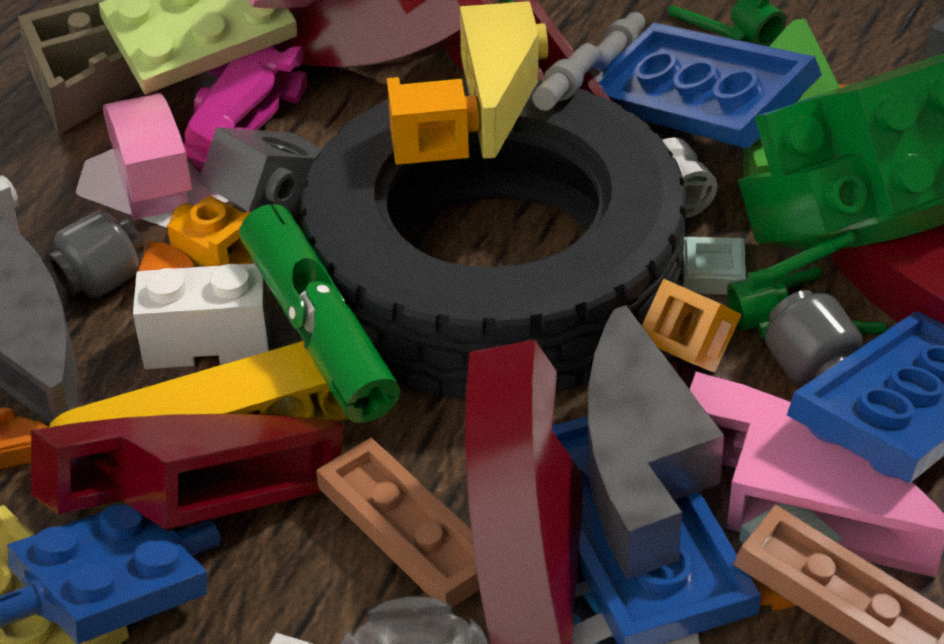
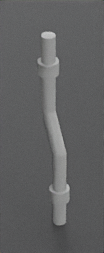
M633 12L627 15L625 19L616 20L605 30L602 42L598 46L588 43L583 44L568 59L558 60L545 72L542 84L533 93L532 99L535 106L540 110H550L558 101L567 100L577 92L583 83V76L590 69L596 71L606 69L617 56L639 37V33L644 29L646 23L643 15Z

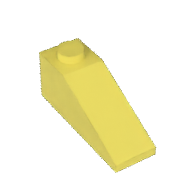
M530 1L460 6L461 60L469 95H475L479 116V132L477 133L483 159L496 158L534 87L538 83V59H547L546 26L545 24H536Z

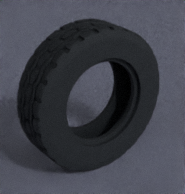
M462 79L464 95L469 96L466 79ZM538 80L496 158L483 159L478 133L472 132L468 133L469 158L396 165L387 99L369 108L364 114H359L339 129L338 134L332 136L316 156L317 161L314 160L310 167L301 195L302 233L341 293L345 304L354 313L397 383L403 382L409 385L410 388L440 396L445 394L452 395L453 398L466 399L469 352L536 340L557 371L555 392L575 387L576 384L581 382H589L595 351L605 325L614 309L626 305L642 326L662 280L666 279L680 286L685 236L686 189L678 162L673 158L672 152L658 134L653 133L650 126L632 112L628 113L622 106L582 89H578L569 99L558 101L550 110H540L535 106L532 99L534 91L542 84V80ZM481 198H516L542 203L563 211L586 230L585 234L575 243L553 256L530 263L503 267L467 266L442 261L419 251L402 237L417 220L436 209L457 202Z

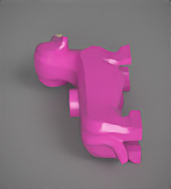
M273 45L208 70L218 80L211 88L202 87L198 91L194 101V115L187 124L184 133L186 141L183 145L187 159L191 160L197 169L202 172L217 127L258 130L278 110L279 98L286 102L298 103L309 87L307 73L301 71L291 72L294 67H300L304 61L302 46L291 47L285 52L280 53Z

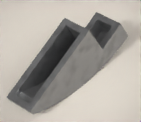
M0 217V387L51 424L60 414L76 408L78 380L74 352L63 306L53 278L37 251L17 229Z
M625 305L613 310L594 354L588 386V475L594 507L607 544L628 580L679 561L682 511L674 500L720 484L724 435Z

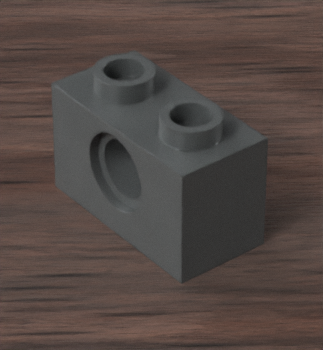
M217 127L198 183L248 212H252L261 206L270 204L272 207L273 204H277L287 208L290 213H301V195L304 189V182L314 160L317 161L316 156L322 149L294 133Z

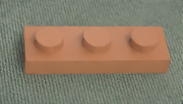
M372 437L316 470L319 489L445 612H448L480 590L471 529Z
M776 504L741 546L733 564L856 644H944L943 608Z

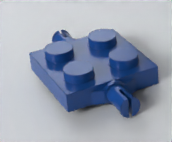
M120 504L107 507L102 512L59 527L46 528L36 535L7 544L8 568L25 587L0 596V629L37 614L59 624L76 644H81L207 594V571L192 556L209 549L218 548L220 546L219 531L215 523L211 524L210 519L177 532L173 530L168 531L129 505Z

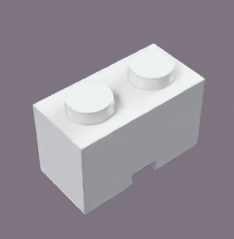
M255 263L137 271L133 318L144 369L195 366V357L219 355L220 364H226L271 350V314L267 285Z

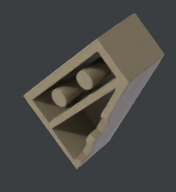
M77 0L18 16L27 65L58 135L102 111L104 104L118 102L141 88L101 18L98 3L106 0Z

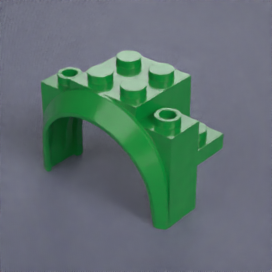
M944 53L754 116L770 172L749 175L738 179V183L756 243L807 250L847 231H853L856 233L857 239L854 243L843 247L848 248L897 239L944 224ZM844 156V157H840V158H837V159L829 160V159H832V158H834V157Z

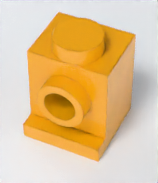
M399 77L387 78L390 129L396 165L469 158L468 133L479 132V116L476 96L464 95L462 79L400 85Z
M210 194L195 205L190 202L182 203L174 210L167 225L170 245L183 251L191 259L194 267L253 264L254 261L239 238V228L243 220L251 212L243 213ZM227 248L232 250L230 254H228Z
M663 279L642 327L659 349L715 373L742 314L721 303Z

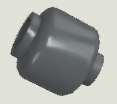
M95 211L58 231L54 237L55 251L48 254V258L60 283L71 296L81 293L88 299L98 300L136 278L140 267L137 253L144 250V245L137 230L128 219L125 218L118 222L107 212Z
M808 290L799 291L777 304L768 316L770 324L765 332L766 346L787 378L798 386L803 387L862 347L861 333L837 299L829 294H813Z

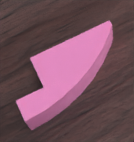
M157 93L104 104L103 114L133 221L172 212L180 204L189 202L187 191L192 190L187 155L176 122L164 96Z
M698 372L695 373L690 391L724 435L722 465L736 468L731 486L727 529L740 532L741 525L779 503L810 509L842 538L838 542L840 545L867 562L937 578L944 548V513L913 482L908 484L900 478L883 475L876 471L869 461L839 444L828 443L818 439L810 432L808 427L787 416L790 402L740 383Z

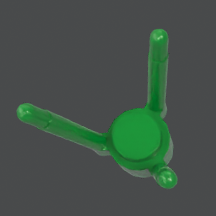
M738 0L731 10L730 17L734 22L732 27L672 5L668 8L669 15L726 38L744 42L750 41L751 43L768 47L786 26V15L770 3V0Z
M847 231L769 268L749 272L747 279L729 283L727 285L728 306L730 309L742 314L736 327L740 331L757 328L761 340H764L765 332L770 324L768 316L777 304L788 297L787 290L819 279L823 275V270L820 267H813L802 272L788 274L854 243L857 239L856 233ZM852 320L861 335L882 334L888 330L887 323L883 321Z

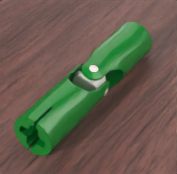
M269 204L252 211L243 220L239 228V238L291 325L297 329L303 339L304 347L346 417L355 423H366L383 416L397 402V396H400V387L354 313L345 304L341 293L289 210L282 205L273 204L271 207Z

